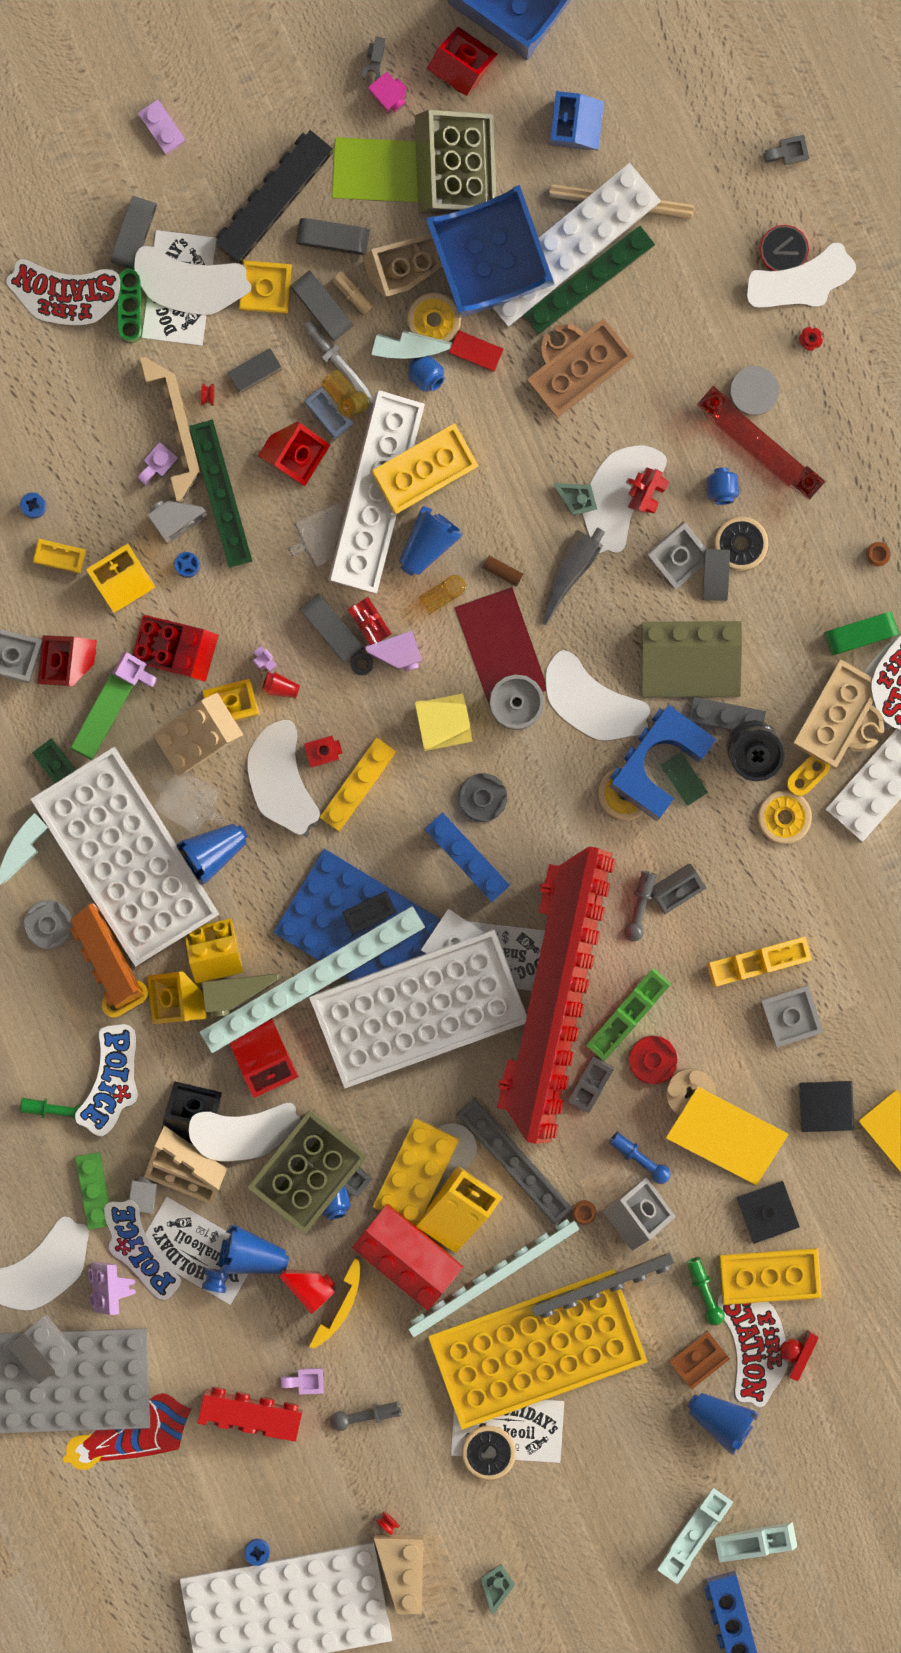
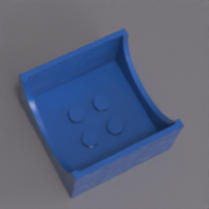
M448 0V4L528 60L571 0Z
M520 185L478 205L454 213L426 218L455 304L462 318L555 285Z

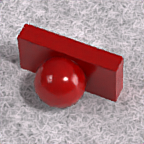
M807 1331L802 1343L792 1338L784 1341L780 1347L782 1359L792 1363L787 1376L795 1381H799L819 1339L815 1333Z

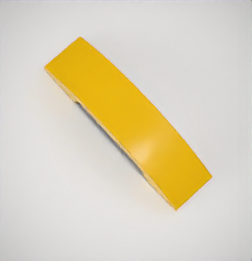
M354 1258L343 1281L351 1284V1287L331 1326L329 1327L321 1322L309 1345L310 1348L314 1349L328 1340L341 1326L350 1312L359 1286V1258Z

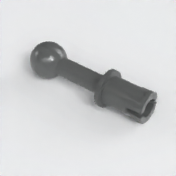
M641 871L637 891H634V895L638 896L632 922L627 924L624 930L626 938L630 941H638L644 934L641 923L647 899H653L651 894L655 878L657 877V874H649V871Z
M399 1401L383 1405L373 1404V1409L352 1414H347L343 1411L335 1412L330 1419V1423L335 1430L344 1431L348 1428L349 1424L375 1419L377 1423H381V1420L401 1417L402 1412L401 1407H398L400 1405Z

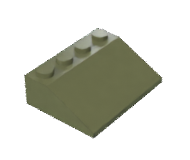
M427 110L415 115L418 213L450 214L497 197L494 114Z
M742 621L642 622V697H741Z
M282 973L202 982L205 1012H211L212 1017L230 1014L231 1009L238 1007L280 980Z
M310 1109L247 1188L306 1234L368 1156Z

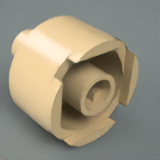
M685 1068L679 1070L672 1075L667 1083L665 1091L666 1101L669 1107L679 1116L690 1100L689 1097L685 1098L684 1096L687 1094L686 1089L688 1087L692 1090L700 1087L716 1096V1088L712 1079L698 1069Z

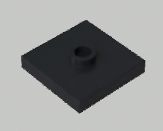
M783 1180L736 1197L753 1244L800 1227Z

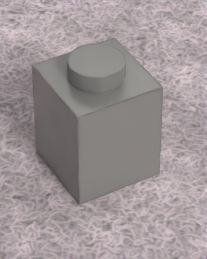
M139 1176L138 1180H132L129 1200L134 1201L138 1205L140 1212L154 1213L158 1183L144 1178V1176Z

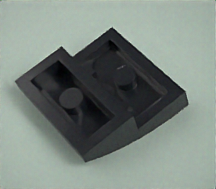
M852 1081L799 1083L801 1132L854 1130Z

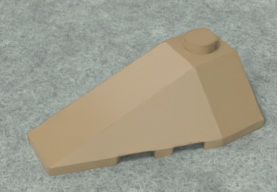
M431 234L374 248L362 256L369 280L384 297L407 292L443 267Z

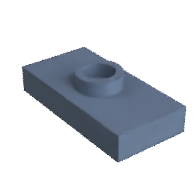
M323 386L303 401L334 439H337L354 425Z

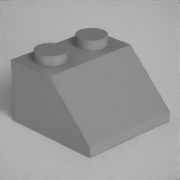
M172 501L156 503L150 508L151 513L148 514L167 543H170L208 517L203 507Z
M647 1177L602 1211L631 1251L652 1239L676 1217Z
M47 1314L8 1345L9 1349L38 1384L48 1378L77 1353Z

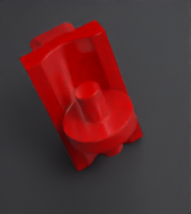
M646 467L643 474L638 472L635 480L627 479L626 484L631 486L628 495L632 497L628 508L634 511L653 514L656 512L659 502L651 498L653 492L656 490L663 493L669 484V481L661 476L663 472Z
M369 597L347 609L369 645L378 643L392 635Z

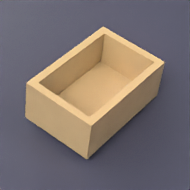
M218 693L201 700L152 735L176 774L180 776L196 768L241 737L243 733Z

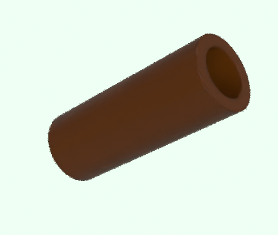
M490 555L482 567L516 587L523 576V573Z

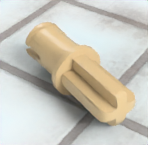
M339 272L332 279L333 283L346 296L345 300L350 301L363 317L375 307L360 291V286L357 288L344 272Z

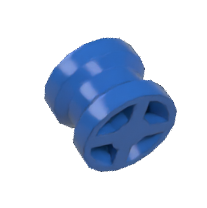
M28 493L21 499V510L29 518H40L46 512V502L38 493Z
M183 552L175 559V569L181 576L191 578L198 573L200 562L193 553Z
M206 1268V1281L202 1283V1289L226 1293L225 1281L229 1278V1274L220 1273L216 1269Z
M256 1538L251 1540L245 1549L246 1560L253 1566L263 1565L267 1562L270 1555L269 1544L263 1539Z

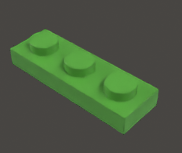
M96 1152L76 1156L88 1230L106 1227L108 1225L105 1220L104 1208L109 1203L101 1153Z

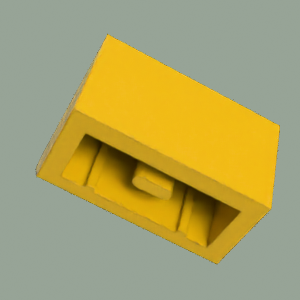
M128 543L86 569L113 613H116L156 588Z
M232 918L204 924L185 935L189 964L195 984L244 973Z

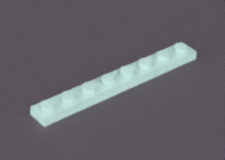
M568 1219L563 1220L555 1226L557 1230L552 1234L548 1235L545 1232L534 1240L536 1244L529 1249L524 1246L514 1253L515 1258L509 1262L504 1259L493 1266L495 1271L486 1276L485 1273L477 1276L472 1280L474 1285L467 1289L463 1286L453 1292V1298L445 1303L444 1300H441L431 1307L432 1312L424 1316L421 1313L410 1321L412 1325L408 1328L412 1336L416 1337L578 1231L579 1227L573 1219L570 1222Z

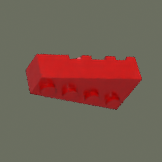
M212 1386L211 1390L206 1389L198 1424L206 1425L207 1421H212L218 1428L232 1429L233 1426H237L238 1430L244 1433L257 1434L260 1431L266 1437L296 1442L303 1410L298 1409V1404L284 1402L283 1406L274 1404L275 1400L271 1398L260 1397V1400L251 1399L248 1393L236 1392L235 1395L226 1393L224 1388Z

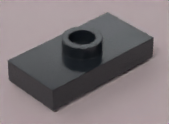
M386 890L342 913L352 934L396 914L397 911Z

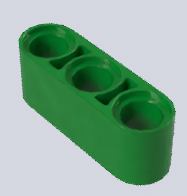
M126 269L119 275L118 331L123 341L132 344L139 341L142 336V287L138 273L132 269ZM133 276L137 280L136 284L130 288L125 287L123 284L125 278ZM127 301H134L137 306L134 311L126 312L124 304ZM128 325H134L137 328L135 335L131 337L124 335V329Z
M890 611L826 631L824 634L831 656L897 636L899 631L893 612Z

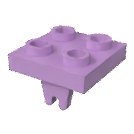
M104 1262L91 1263L88 1278L92 1284L90 1305L93 1308V1312L107 1315L119 1314L118 1299L136 1293L134 1289H129V1285L135 1284V1280L117 1277L116 1264Z

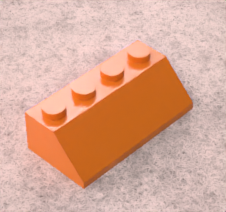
M91 903L70 920L73 925L70 931L76 941L81 940L84 946L81 952L87 963L90 961L93 963L95 970L92 973L98 984L103 983L106 992L103 993L106 1001L110 1006L114 1004L117 1009H120L144 996V993L103 914L96 905Z

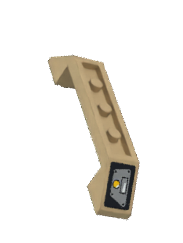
M142 357L140 358L141 365L137 366L140 379H145L148 385L165 380L167 382L162 384L166 399L171 398L173 407L168 408L172 422L177 421L179 431L175 432L178 446L183 445L185 455H181L184 470L189 469L188 473L171 477L172 483L168 484L171 499L176 498L178 503H182L201 472L177 378L172 372L150 359Z

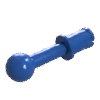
M618 1131L610 1138L609 1144L622 1153L624 1159L629 1160L632 1158L647 1169L655 1183L664 1184L668 1182L671 1176L669 1168L662 1164L656 1165L637 1150L639 1146L637 1143L633 1144Z

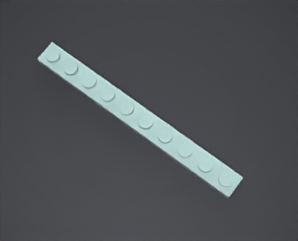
M412 906L200 1031V1034L210 1051L214 1053L422 930L425 926Z

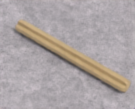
M552 184L549 189V198L582 203L596 190ZM661 200L648 213L691 219L694 213V206Z

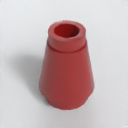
M275 671L274 673L267 672L262 691L267 692V695L296 699L300 685Z

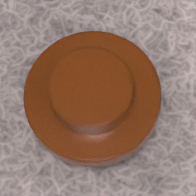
M882 542L872 543L866 550L867 561L876 567L885 565L891 556L889 547Z
M587 1200L577 1202L572 1209L573 1219L581 1225L592 1223L597 1215L596 1207Z

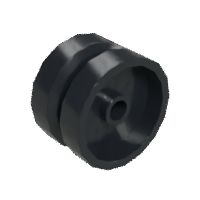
M757 720L743 722L735 727L729 735L726 745L728 757L737 774L744 779L755 782L764 781L776 775L782 767L785 757L783 744L774 728L767 723Z

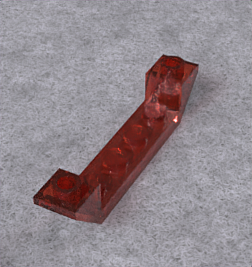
M712 386L698 402L697 406L718 428L785 485L810 500L826 481L810 467H804L732 406L730 399L716 387Z

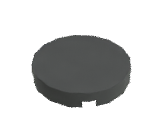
M487 773L475 774L467 778L461 785L459 805L463 813L470 819L478 822H487L499 817L504 811L507 803V791L502 781L496 776Z

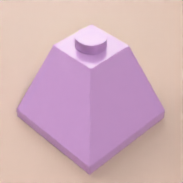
M412 631L365 647L369 656L398 670L404 668L405 672L419 668L418 663L422 662Z

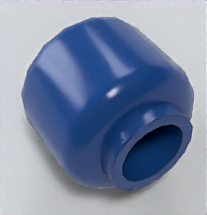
M431 356L414 358L409 364V380L424 392L431 390L433 392L443 384L445 380L444 368Z
M716 468L714 473L706 478L708 498L714 501L716 505L734 503V499L739 496L738 476L736 473L729 472V468Z
M345 1187L340 1190L321 1214L327 1217L328 1220L342 1218L346 1216V1212L350 1209V1200Z

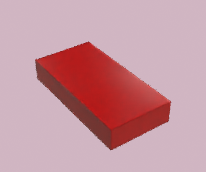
M458 330L449 354L495 372L504 348Z

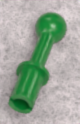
M22 1098L20 1113L40 1115L41 1118H44L46 1113L73 1117L76 1121L75 1113L83 1104L67 1107L47 1104V1099L45 1098L44 1101Z
M700 1257L691 1258L686 1262V1265L693 1280L692 1286L699 1288L707 1308L705 1319L710 1325H720L724 1321L725 1314L720 1307L716 1306L707 1284L711 1278L706 1275Z

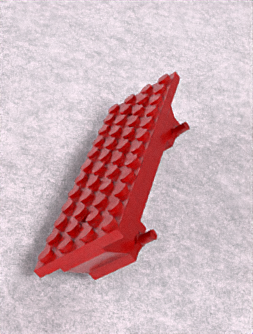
M589 846L559 866L549 864L545 883L540 885L542 899L539 913L548 915L532 994L518 1059H507L503 1079L498 1082V1088L501 1090L497 1108L507 1110L524 1139L534 1144L550 1143L552 1138L556 1139L559 1124H555L557 1114L561 1115L564 1100H561L562 1090H566L568 1086L569 1076L566 1075L567 1066L572 1065L574 1052L571 1051L572 1043L578 1039L579 1028L576 1027L578 1017L581 1018L584 1011V1003H581L583 993H587L589 988V979H586L588 969L592 970L595 955H591L593 945L597 946L600 931H597L598 921H602L604 917L603 897L608 896L610 883L607 882L608 874L614 870L615 859L612 858L613 853Z

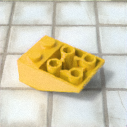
M457 1165L416 1224V1227L456 1253L489 1218L503 1197Z

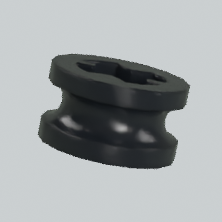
M366 653L356 654L351 660L352 670L358 675H367L373 668L372 658ZM358 658L368 660L369 665H366L368 669L362 671L361 668L356 669L355 663L358 664L356 660Z

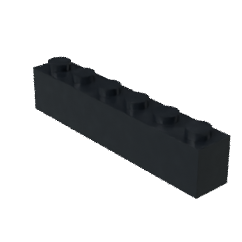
M311 130L307 134L303 132L294 143L296 145L291 153L287 151L279 160V164H281L275 172L271 170L263 180L265 183L259 191L255 189L247 199L249 201L248 205L244 209L239 208L231 218L233 220L232 224L228 228L223 227L217 234V247L237 264H241L334 153L333 148Z

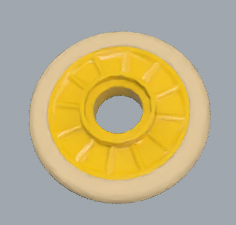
M430 292L419 296L411 304L407 315V323L410 332L450 342L460 328L461 315L455 302L449 296L439 292ZM436 312L440 315L441 323L438 326H431L427 322V317L430 313Z
M615 769L609 771L601 780L598 789L599 802L604 811L618 820H632L641 816L644 813L628 800L620 799L618 793L609 787L613 782L609 778Z
M789 790L771 793L763 800L758 810V824L761 831L768 839L779 844H790L800 840L808 832L812 821V813L807 801L802 796L792 794ZM787 810L791 813L792 819L788 824L779 822L778 814L780 811Z

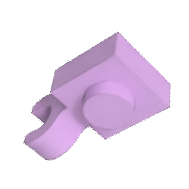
M159 442L143 460L148 467L138 476V480L146 486L156 474L163 478L178 461V457Z
M260 646L254 651L257 657L252 662L258 669L261 668L264 671L267 668L269 672H272L278 667L272 660L273 656L268 650H264Z
M122 652L112 672L113 675L131 685H136L137 681L147 687H153L157 680L153 675L143 671L146 663L127 652Z
M323 1368L298 1369V1376H281V1388L299 1387V1395L324 1394Z

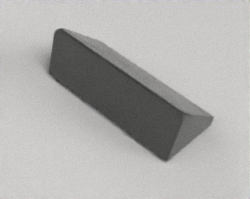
M269 348L232 369L228 374L241 394L281 371L282 367Z
M687 864L654 885L652 895L663 913L667 914L705 890L706 887L691 864Z

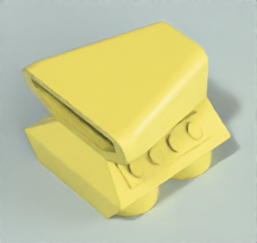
M463 693L415 702L424 751L473 742Z

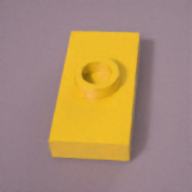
M38 538L33 563L81 574L87 550Z

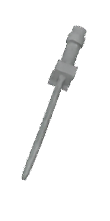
M312 320L304 324L306 332L309 336H312V339L325 354L322 356V360L327 364V361L330 359L344 374L358 402L370 418L374 402L372 395L353 370L337 354L340 350L337 344L334 343L332 348L319 332L318 326Z

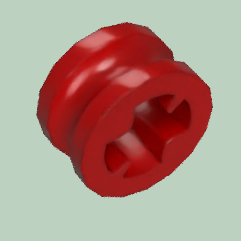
M202 383L201 406H205L206 403L214 406L215 385L206 386L205 383Z
M385 1511L382 1512V1518L375 1520L390 1535H393L394 1528L400 1527L399 1523Z

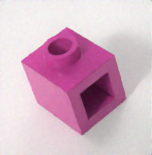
M385 72L368 87L371 96L387 114L392 110L396 113L406 104L404 101L406 93L404 91L407 88L398 78L394 80L388 72Z

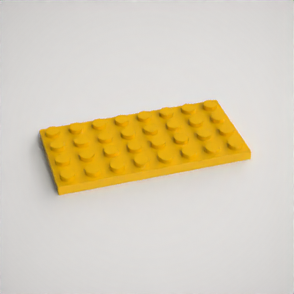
M614 1268L428 1336L462 1430L648 1362L621 1289L610 1292V1289H606L600 1292L601 1296L587 1301L585 1297L577 1301V1306L564 1310L563 1306L554 1309L555 1314L542 1319L540 1315L535 1317L531 1305L614 1274Z

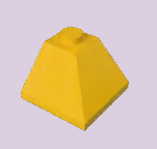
M183 971L147 975L152 1024L207 1018L203 992Z

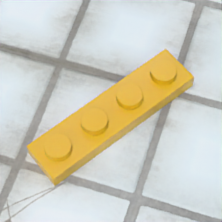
M376 738L320 818L340 832L397 751Z

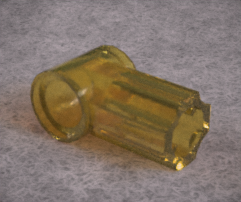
M338 369L334 370L322 381V386L337 401L338 409L343 416L351 417L368 409V396L362 391H357Z
M451 575L443 582L420 595L419 599L429 615H431L456 598L463 596L467 590L466 581L459 575ZM458 579L462 583V589L458 593H452L449 590V584L452 580Z

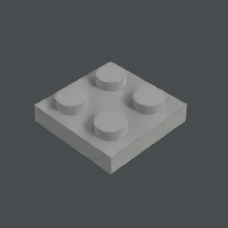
M808 985L761 1000L776 1048L823 1033Z

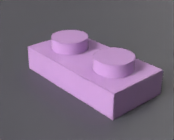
M159 100L138 112L139 117L165 155L186 142Z

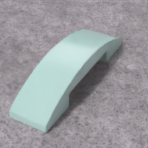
M712 1488L680 1531L657 1570L678 1584L717 1523L722 1520L733 1504V1501L715 1488Z

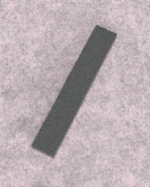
M475 1098L456 1114L554 1225L573 1209Z

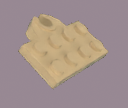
M840 659L792 745L834 769L837 768L847 749L866 751L874 747L878 741L866 738L863 733L865 727H872L878 735H882L884 732V717L872 705L874 701L872 694L873 678Z

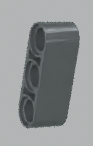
M132 196L112 253L111 263L135 270L136 253L145 244L157 203Z
M300 218L296 244L364 255L367 251L370 230L359 226Z
M310 270L290 285L333 341L353 327L344 312Z
M319 593L299 608L344 663L363 648Z

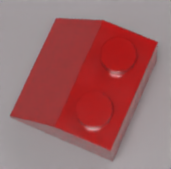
M458 26L438 47L426 69L431 71L437 78L447 82L456 91L468 96L494 62L498 53Z

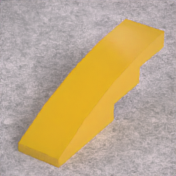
M805 936L706 964L712 986L716 987L811 961L812 958Z

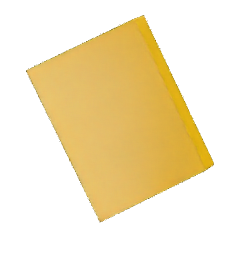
M250 678L203 690L204 699L218 693L235 722L260 715Z

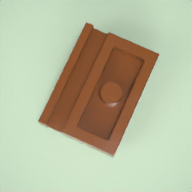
M707 1330L670 1359L669 1362L692 1390L730 1360V1358Z

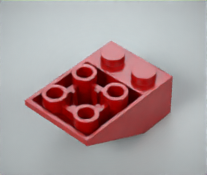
M143 614L132 656L146 663L148 667L206 682L219 635L205 629Z
M273 1018L229 1043L253 1098L299 1077Z

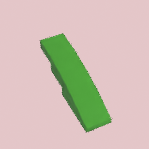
M113 674L110 675L78 733L71 750L90 760L94 759L134 685Z
M652 968L586 1046L605 1061L672 983Z

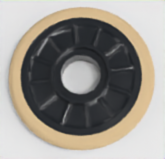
M741 516L734 517L719 527L715 535L714 547L717 550H730L729 568L748 570L757 566L764 559L768 550V537L764 528L754 519ZM737 537H745L747 539L748 547L745 550H738L735 547L734 541Z
M479 1427L473 1430L463 1443V1463L467 1470L477 1478L483 1480L498 1479L507 1474L515 1462V1444L510 1435L499 1427ZM486 1446H491L496 1450V1455L491 1460H487L482 1456V1450Z

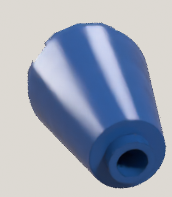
M422 506L399 560L402 564L400 568L410 576H413L414 573L420 575L463 535L462 532H459L460 529L441 514H430L433 509L427 506Z
M233 823L182 840L177 843V847L180 851H184L186 855L184 856L185 860L197 879L201 880V885H204L246 845L245 839L248 836L241 825L236 826Z
M229 1225L226 1233L230 1234L227 1240L223 1239L219 1254L218 1266L222 1267L219 1270L220 1273L280 1274L282 1270H286L289 1256L286 1255L285 1249L236 1225Z
M701 1393L699 1396L695 1394L687 1406L691 1409L689 1414L732 1455L736 1454V1449H740L753 1428L750 1424L753 1420H757L759 1413L755 1412V1410L705 1393Z

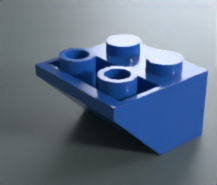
M556 91L550 145L598 151L604 101L579 93Z

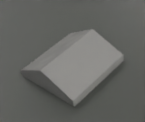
M683 521L653 547L647 555L673 588L678 589L704 566L706 548Z
M0 629V676L29 684L36 667L42 640Z

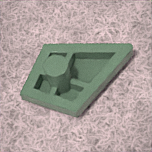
M554 484V487L574 516L597 510L591 485Z
M502 1564L481 1577L491 1614L496 1612L515 1586L514 1581Z

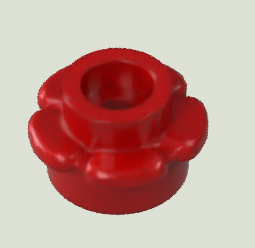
M806 327L799 336V343L803 345L804 349L813 351L823 343L822 332L818 328Z

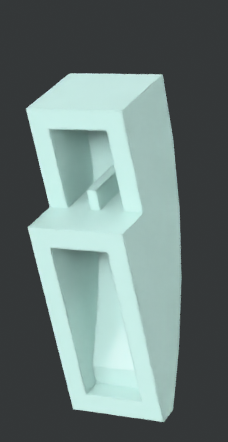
M405 330L402 332L401 339L377 334L371 355L401 359L418 358L450 349L452 342Z
M34 813L25 822L7 849L0 867V885L5 884L39 852L32 844L47 832L49 828L37 813Z
M793 1522L740 1531L715 1538L719 1563L762 1557L771 1553L793 1551L797 1547Z

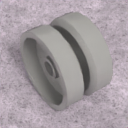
M512 675L505 677L496 684L491 692L490 709L492 716L498 724L507 729L522 730L529 728L537 722L543 711L544 697L542 690L534 680L527 676ZM516 697L520 698V702H522L519 707H515L512 704V700H515Z

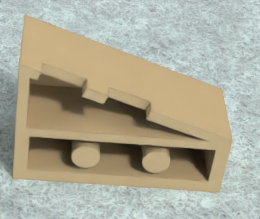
M164 1126L154 1147L144 1178L213 1205L227 1168L215 1160L203 1156L195 1146Z
M374 1534L376 1548L397 1614H422L424 1535Z

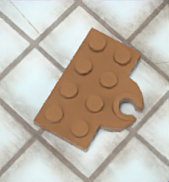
M604 318L586 333L571 324L555 326V332L561 334L565 339L561 346H554L551 343L550 335L547 333L543 338L541 357L545 365L527 378V381L556 418H559L634 358V355Z

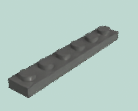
M668 1252L531 1305L534 1316L540 1315L541 1319L555 1314L554 1309L562 1306L564 1310L578 1305V1300L585 1297L587 1301L600 1297V1292L606 1289H610V1292L623 1288V1283L633 1280V1283L645 1280L647 1279L646 1274L656 1271L657 1274L666 1272L671 1269L669 1265L674 1264L672 1256Z

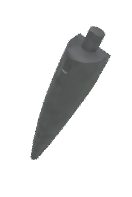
M597 527L592 537H589L576 529L554 577L546 605L544 625L548 624L566 594L593 564L603 547L599 542L604 536L605 531Z

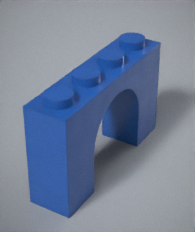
M670 705L665 710L660 708L652 718L655 724L650 730L647 727L638 738L641 743L637 749L631 747L623 758L627 761L622 769L617 767L609 778L613 781L609 786L612 790L655 821L661 818L674 798L655 785L646 775L644 758L647 751L658 744H671L699 763L717 740Z
M443 812L424 829L490 902H493L510 886Z

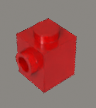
M333 735L304 743L311 768L339 761V755L343 754L339 739L334 741Z

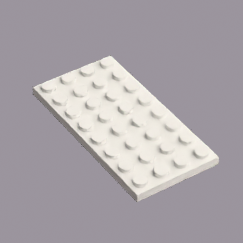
M116 747L111 748L31 798V801L135 967L219 915L216 907Z
M495 929L309 997L344 1088L523 1025L527 1017L526 1009Z
M374 1542L268 1561L260 1566L247 1565L180 1578L193 1653H330L392 1641Z

